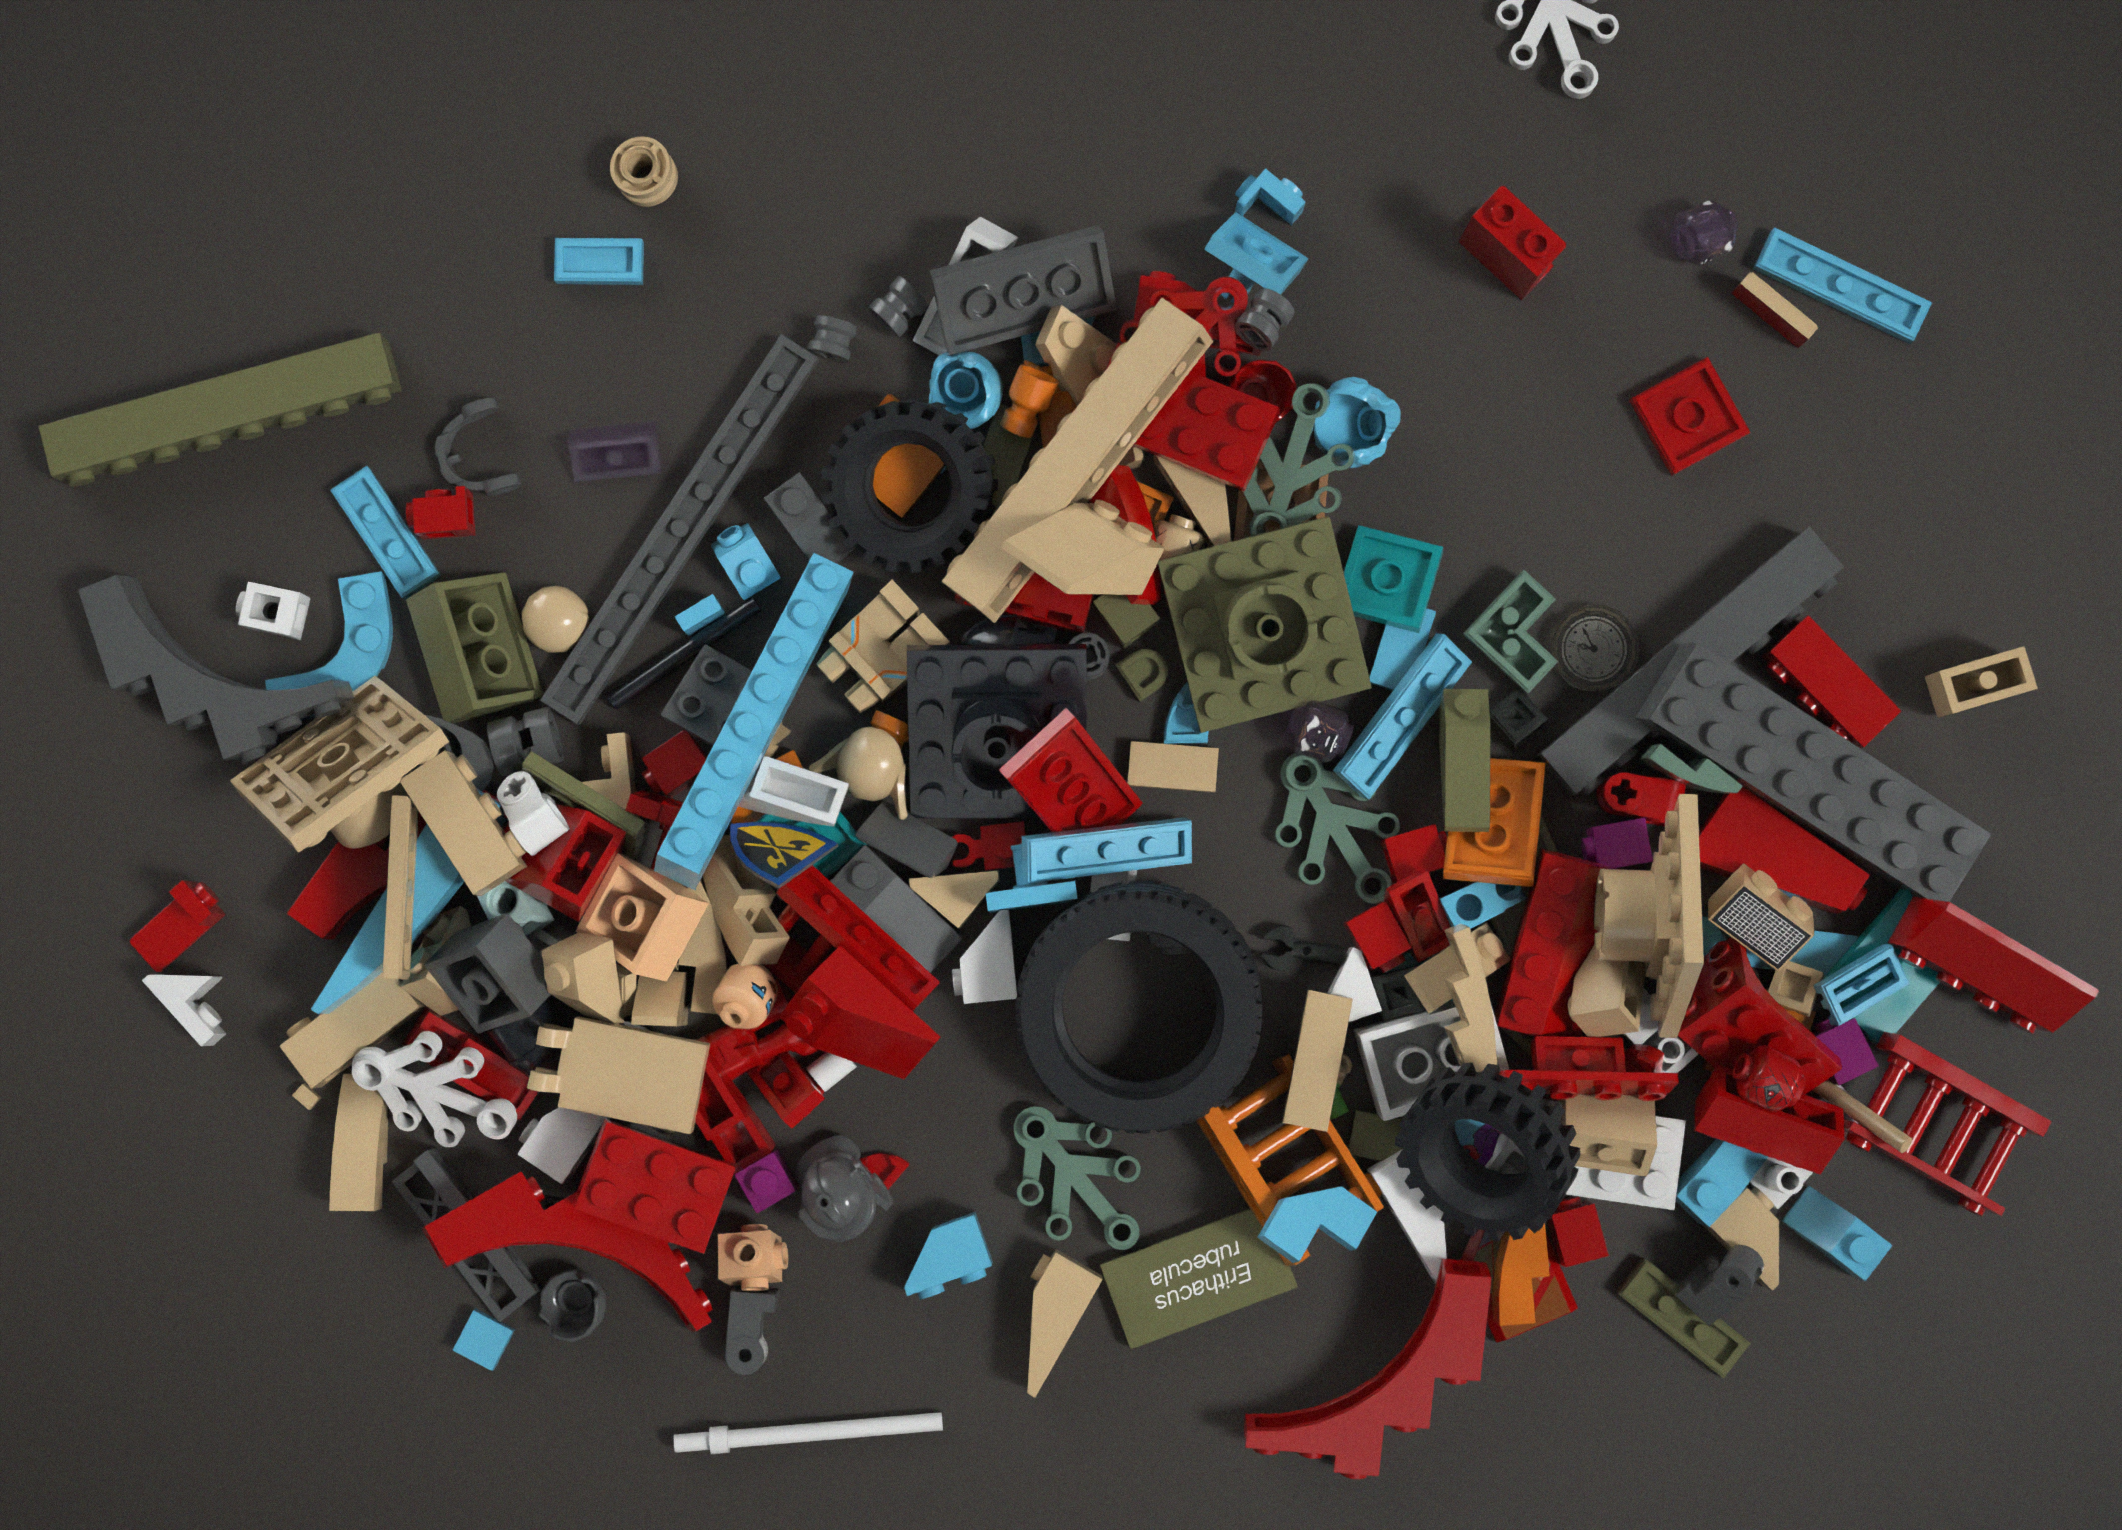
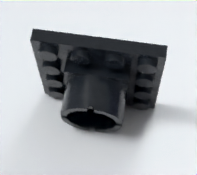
M1086 644L907 645L911 815L916 818H1039L1001 774L999 769L1065 708L1076 717L1087 731Z

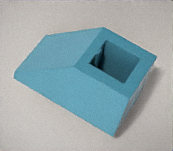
M976 1212L933 1226L904 1287L907 1296L917 1293L921 1300L945 1291L943 1283L960 1278L963 1285L987 1276L985 1268L992 1266L993 1261Z

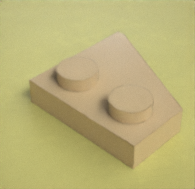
M1062 305L1051 307L1035 343L1044 362L1052 368L1053 377L1059 381L1060 390L1062 392L1068 391L1076 406L1084 399V393L1088 385L1094 379L1100 378L1104 373L1117 345Z

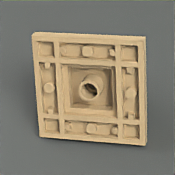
M377 676L372 677L354 690L353 695L355 698L341 703V711L314 719L230 780L237 792L298 853L306 847H312L320 843L329 830H331L343 846L353 849L369 846L388 836L391 823L392 795L409 796L400 781L406 773L417 765L431 761L436 757L439 749L449 742L439 726Z
M1679 794L1674 811L1666 812L1665 832H1660L1659 852H1654L1650 871L1600 869L1596 884L1594 929L1598 931L1594 936L1597 960L1645 962V977L1657 980L1656 994H1652L1650 1000L1651 1021H1658V1037L1677 1038L1704 964L1698 797L1695 794Z

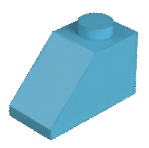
M1807 1186L1781 1220L1849 1275L1863 1281L1867 1280L1893 1246L1856 1216L1810 1186Z

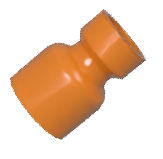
M1024 360L1023 365H1019L1009 388V397L1013 404L1005 409L1000 425L1011 433L1032 438L1038 424L1036 415L1050 407L1059 386V381L1052 375L1040 370L1038 364Z

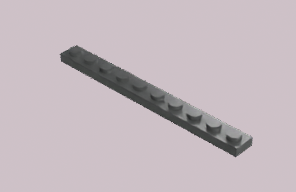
M781 334L540 701L580 726L819 362L817 356Z

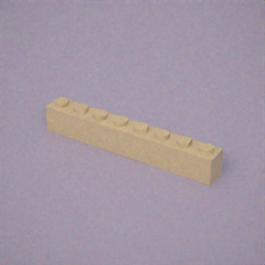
M1163 298L1160 299L1155 307L1148 309L1141 317L1138 329L1128 342L1121 344L1112 356L1111 364L1100 378L1094 379L1088 385L1084 393V399L1074 412L1067 414L1060 421L1056 435L1046 448L1040 449L1033 456L1029 464V470L1022 479L1009 487L1005 492L1001 506L991 519H987L980 524L970 546L963 554L958 555L952 560L947 569V575L942 582L955 594L995 623L1034 573L1032 569L1001 548L1004 540L1073 503H1088L1213 343L1203 325Z

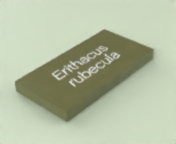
M1250 1208L1100 1263L1130 1349L1298 1287L1291 1267L1284 1264L1277 1251L1257 1238L1262 1227Z

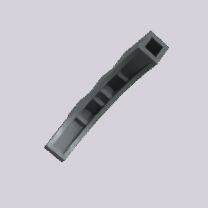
M114 575L78 590L111 690L129 691L131 696H135L155 689L168 725H185L186 730H194L212 724L223 760H241L242 765L253 764L265 756L267 750L281 744L278 733L291 731L302 726L301 719L315 714L316 718L335 714L342 710L341 703L355 698L349 681L329 680L300 689L267 690L253 688L219 675L195 660L169 635L152 611L136 577Z

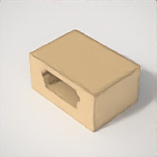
M305 1083L292 1095L308 1110H311L321 1099Z

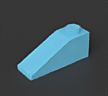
M1715 1139L1678 1179L1676 1202L1696 1222L1710 1227L1742 1193L1768 1156L1754 1153L1720 1139Z

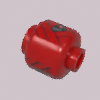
M1766 1045L1756 1047L1749 1054L1743 1053L1736 1061L1733 1069V1078L1737 1079L1738 1095L1743 1100L1769 1112H1779L1785 1107H1793L1800 1099L1806 1081L1805 1076L1801 1074V1065L1795 1058Z

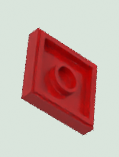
M1708 357L1629 400L1671 476L1751 433Z

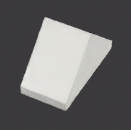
M1349 947L1345 960L1341 963L1327 994L1353 999L1349 1022L1380 1012L1382 1009L1361 950Z

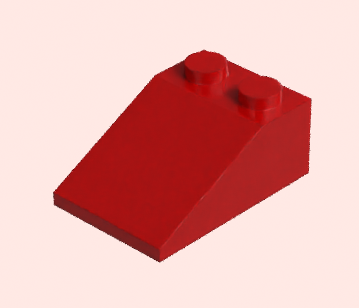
M841 945L806 979L779 1015L786 1023L788 1029L795 1036L804 1039L811 1047L901 1079H905L941 1038Z

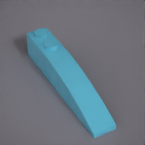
M477 789L481 795L484 794V792ZM493 799L502 813L496 819L503 830H505L509 820L504 817L506 814L500 802ZM428 824L425 825L417 838L412 944L437 918L464 882ZM387 888L311 1008L317 1014H330L383 972Z

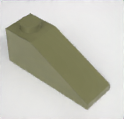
M1443 689L1438 712L1444 831L1489 832L1490 713L1488 689Z

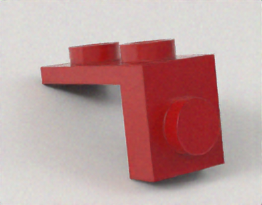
M180 881L169 891L175 900L130 939V944L154 971L162 972L226 915L216 904L219 902V898L204 882Z

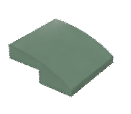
M1662 744L1645 746L1635 758L1636 761L1657 775L1679 781L1690 789L1708 793L1728 794L1738 793L1743 787L1708 758L1691 759L1688 764H1685Z

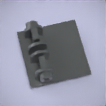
M705 644L660 716L713 746L752 670Z

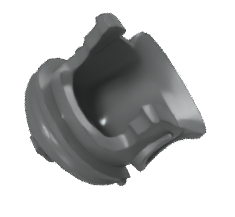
M843 1135L832 1136L814 1145L802 1156L795 1169L796 1180L801 1187L802 1193L801 1209L798 1211L799 1219L803 1220L814 1234L833 1242H845L861 1235L872 1223L876 1213V1205L881 1206L887 1211L893 1204L892 1197L884 1182L876 1173L872 1174L859 1160L861 1153L858 1145L852 1139Z

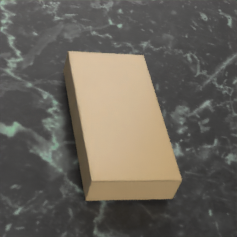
M1131 741L1127 783L1129 786L1215 793L1219 748Z

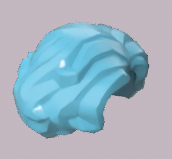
M1347 377L1333 382L1330 388L1327 389L1330 397L1329 408L1323 416L1316 418L1314 423L1315 445L1327 455L1332 446L1340 443L1347 444L1355 452V461L1350 468L1369 465L1375 458L1381 457L1385 453L1387 440L1400 423L1401 411L1395 400L1388 398L1380 389L1369 385L1365 379ZM1320 400L1316 403L1315 409L1319 407ZM1339 448L1334 452L1333 459L1336 464L1342 466L1348 462L1349 455L1346 450Z

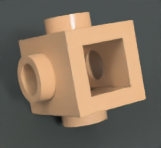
M767 1225L741 1226V1232L718 1234L719 1280L730 1286L741 1285V1290L764 1291L769 1289L768 1283L782 1282V1269H787L788 1267L787 1245L785 1242H782L780 1236L768 1230Z

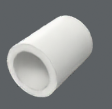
M825 1052L806 1068L817 1084L826 1092L857 1066L853 1061Z

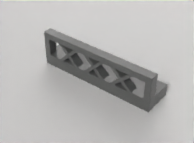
M437 1148L425 1151L413 1161L414 1164L391 1181L425 1226L439 1218L440 1206L449 1207L452 1211L475 1198ZM421 1171L435 1189L434 1199L418 1197L407 1181ZM424 1204L433 1205L432 1215ZM512 1246L483 1252L489 1260L488 1269L471 1267L466 1259L455 1264L498 1322L503 1321L543 1289V1286ZM477 1274L487 1275L486 1285ZM494 1276L502 1277L517 1296L504 1308H502L492 1294Z

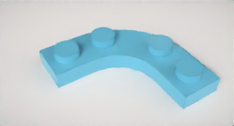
M380 571L338 579L345 620L344 640L338 654L324 667L314 671L265 680L266 689H300L329 680L349 681L353 692L372 677L378 676L388 661L393 640V621L385 573ZM312 714L310 716L302 718L301 720L312 719L316 717L315 714Z

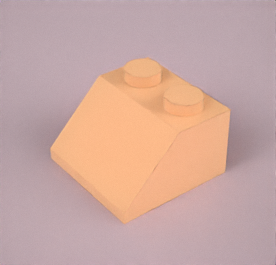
M617 853L576 932L582 931L613 939L615 960L633 974L667 982L709 903L682 884L655 872L653 869L623 854Z

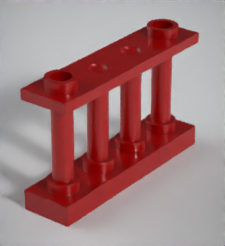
M813 865L776 892L787 903V906L777 917L778 922L787 933L798 919L803 917L821 934L808 951L789 935L790 938L777 964H764L795 994L806 979L821 965L820 963L833 947L837 949L840 945L912 1011L940 983Z
M1884 1032L1876 1048L1889 1054L1886 1060L1889 1066L1867 1107L1883 1117L1906 1073L1911 1074L1913 1069L1927 1076L1924 1081L1927 1087L1903 1130L1905 1134L1912 1138V1144L1907 1151L1901 1153L1861 1124L1844 1119V1131L1847 1132L1845 1141L1868 1153L1871 1147L1879 1150L1958 1195L1960 1199L1957 1204L1980 1217L1983 1216L1985 1211L2002 1216L2006 1208L1987 1198L2018 1138H2024L2026 1133L2044 1137L2052 1121L1904 1036ZM1952 1090L1964 1097L1962 1105L1965 1108L1934 1166H1931L1913 1156L1912 1153L1943 1095H1949ZM1990 1112L2002 1119L1999 1126L2003 1129L1972 1187L1969 1188L1950 1177V1174L1981 1116L1986 1117Z

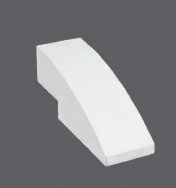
M764 756L738 807L790 820L834 827L849 783Z

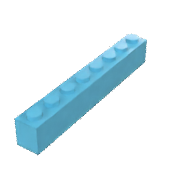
M813 553L657 853L654 867L655 872L696 890L848 593L853 571Z

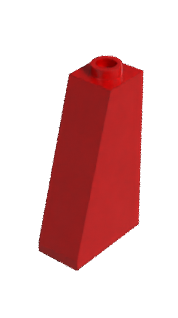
M1742 787L1738 793L1723 794L1699 828L1701 869L1729 878L1744 863L1755 872L1761 870L1768 874L1775 881L1778 889L1790 898L1796 896L1809 906L1833 914L1845 912L1847 908L1853 911L1868 892V889L1863 885L1870 874L1745 787Z

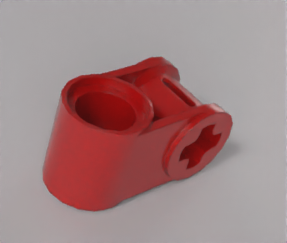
M1617 773L1605 778V781L1597 787L1596 801L1604 812L1611 815L1632 819L1645 818L1647 824L1665 827L1666 812L1674 811L1678 795L1685 794L1686 785L1667 778ZM1622 784L1621 791L1628 793V799L1620 801L1618 804V796L1611 794V789Z

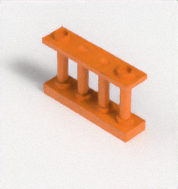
M1289 1054L1272 1061L1279 1073L1278 1076L1228 1108L1224 1105L1217 1108L1212 1107L1207 1115L1196 1120L1262 1228L1278 1200L1291 1196L1335 1166H1337L1350 1187L1348 1190L1350 1193L1377 1212L1384 1208L1378 1198L1382 1195L1378 1184L1369 1173L1363 1174L1331 1121H1329L1327 1132L1314 1129L1327 1151L1276 1184L1272 1182L1266 1184L1258 1171V1168L1261 1167L1260 1161L1311 1128L1284 1124L1252 1146L1248 1144L1242 1145L1233 1131L1237 1129L1239 1121L1288 1091L1294 1062ZM1306 1249L1301 1260L1299 1262L1292 1263L1287 1258L1278 1253L1286 1266L1297 1265L1309 1256H1311L1308 1250Z

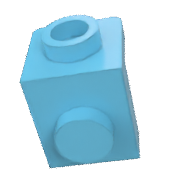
M1266 168L1258 178L1251 174L1235 193L1239 198L1235 209L1238 214L1243 216L1259 198L1290 225L1302 214L1306 203L1301 198L1303 196L1302 191L1293 182L1286 178L1280 181Z
M749 523L725 529L718 535L717 541L711 544L715 555L743 600L781 578Z

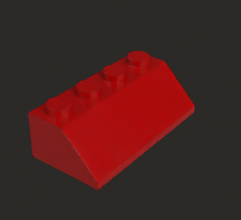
M1543 848L1540 849L1535 867L1534 887L1529 888L1528 898L1525 902L1510 956L1511 960L1508 963L1494 1013L1497 1026L1532 1036L1582 1037V1029L1569 1016L1568 999L1572 996L1574 977L1595 944L1594 936L1595 933H1598L1594 929V907L1600 869L1618 868Z
M1912 897L1888 941V944H1892V946L1901 951L1898 958L1921 970H1923L1925 965L1938 972L1935 977L1938 982L1956 991H1960L1962 987L1975 994L1972 998L1974 1003L1994 1013H1997L1998 1009L2003 1010L2011 1015L2008 1021L2010 1024L2030 1034H2033L2036 1029L2054 1033L2095 999L2099 992L2097 988L1951 902Z

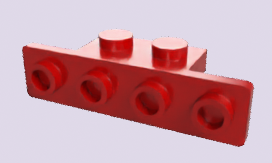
M1535 1036L1530 1042L1533 1070H1502L1499 1075L1509 1078L1512 1072L1516 1071L1523 1075L1522 1085L1530 1090L1540 1085L1546 1090L1545 1094H1550L1552 1099L1557 1100L1571 1099L1578 1094H1594V1098L1597 1100H1614L1622 1095H1638V1099L1642 1101H1657L1665 1098L1679 1083L1678 1073L1626 1072L1623 1038Z

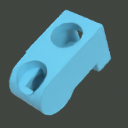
M1475 882L1440 898V902L1451 927L1464 924L1471 929L1505 912V909L1528 897L1522 886Z

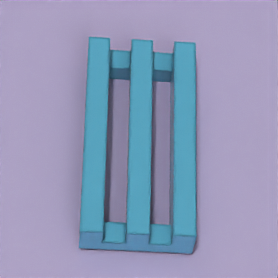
M1882 944L1813 986L1816 993L1822 994L1824 998L1820 1002L1824 1009L1830 1011L1831 1015L1828 1016L1831 1025L1840 1026L1910 983L1892 944ZM1882 960H1887L1884 964L1834 993L1833 990ZM1893 973L1894 978L1841 1008L1840 1002L1864 990L1887 974Z

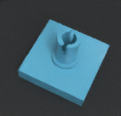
M1237 212L1212 235L1204 249L1233 268L1228 277L1239 280L1245 286L1248 294L1256 282L1265 289L1273 290L1281 295L1299 275L1309 259ZM1222 293L1221 295L1227 299L1230 293Z
M1022 844L1011 846L1017 885L1013 886L1011 890L986 893L989 913L999 912L1000 910H1016L1068 903L1078 899L1075 881L1048 884L1047 881L1027 883L1022 880Z

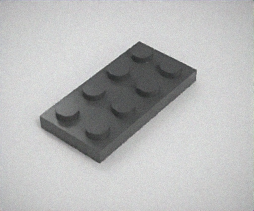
M1100 225L929 270L945 348L949 356L1041 331L1052 306L1062 305L1081 319L1117 310L1104 232Z

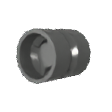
M550 707L525 712L520 721L514 716H509L487 722V733L496 768L502 777L522 771V763L531 751L551 764L564 761L558 726ZM531 733L534 746L528 748L525 734Z

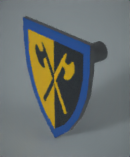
M771 822L730 824V844L736 858L746 870L776 887V892L838 847V843L798 826Z

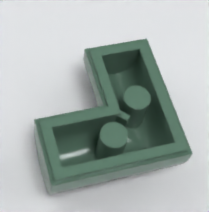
M1522 570L1463 633L1474 646L1526 694L1559 662L1526 632L1556 599L1525 570Z

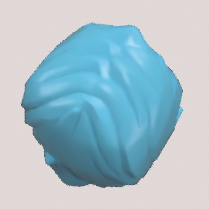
M965 351L949 356L948 352H945L936 358L931 371L929 403L940 402L946 405L945 410L954 415L963 414L968 418L966 425L970 429H974L988 421L997 412L1003 397V381L994 365L982 355Z

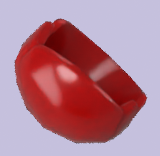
M1262 359L1251 361L1241 366L1239 371L1232 375L1228 382V387L1279 407L1280 414L1276 423L1293 409L1292 398L1297 390V385L1290 370L1277 361Z

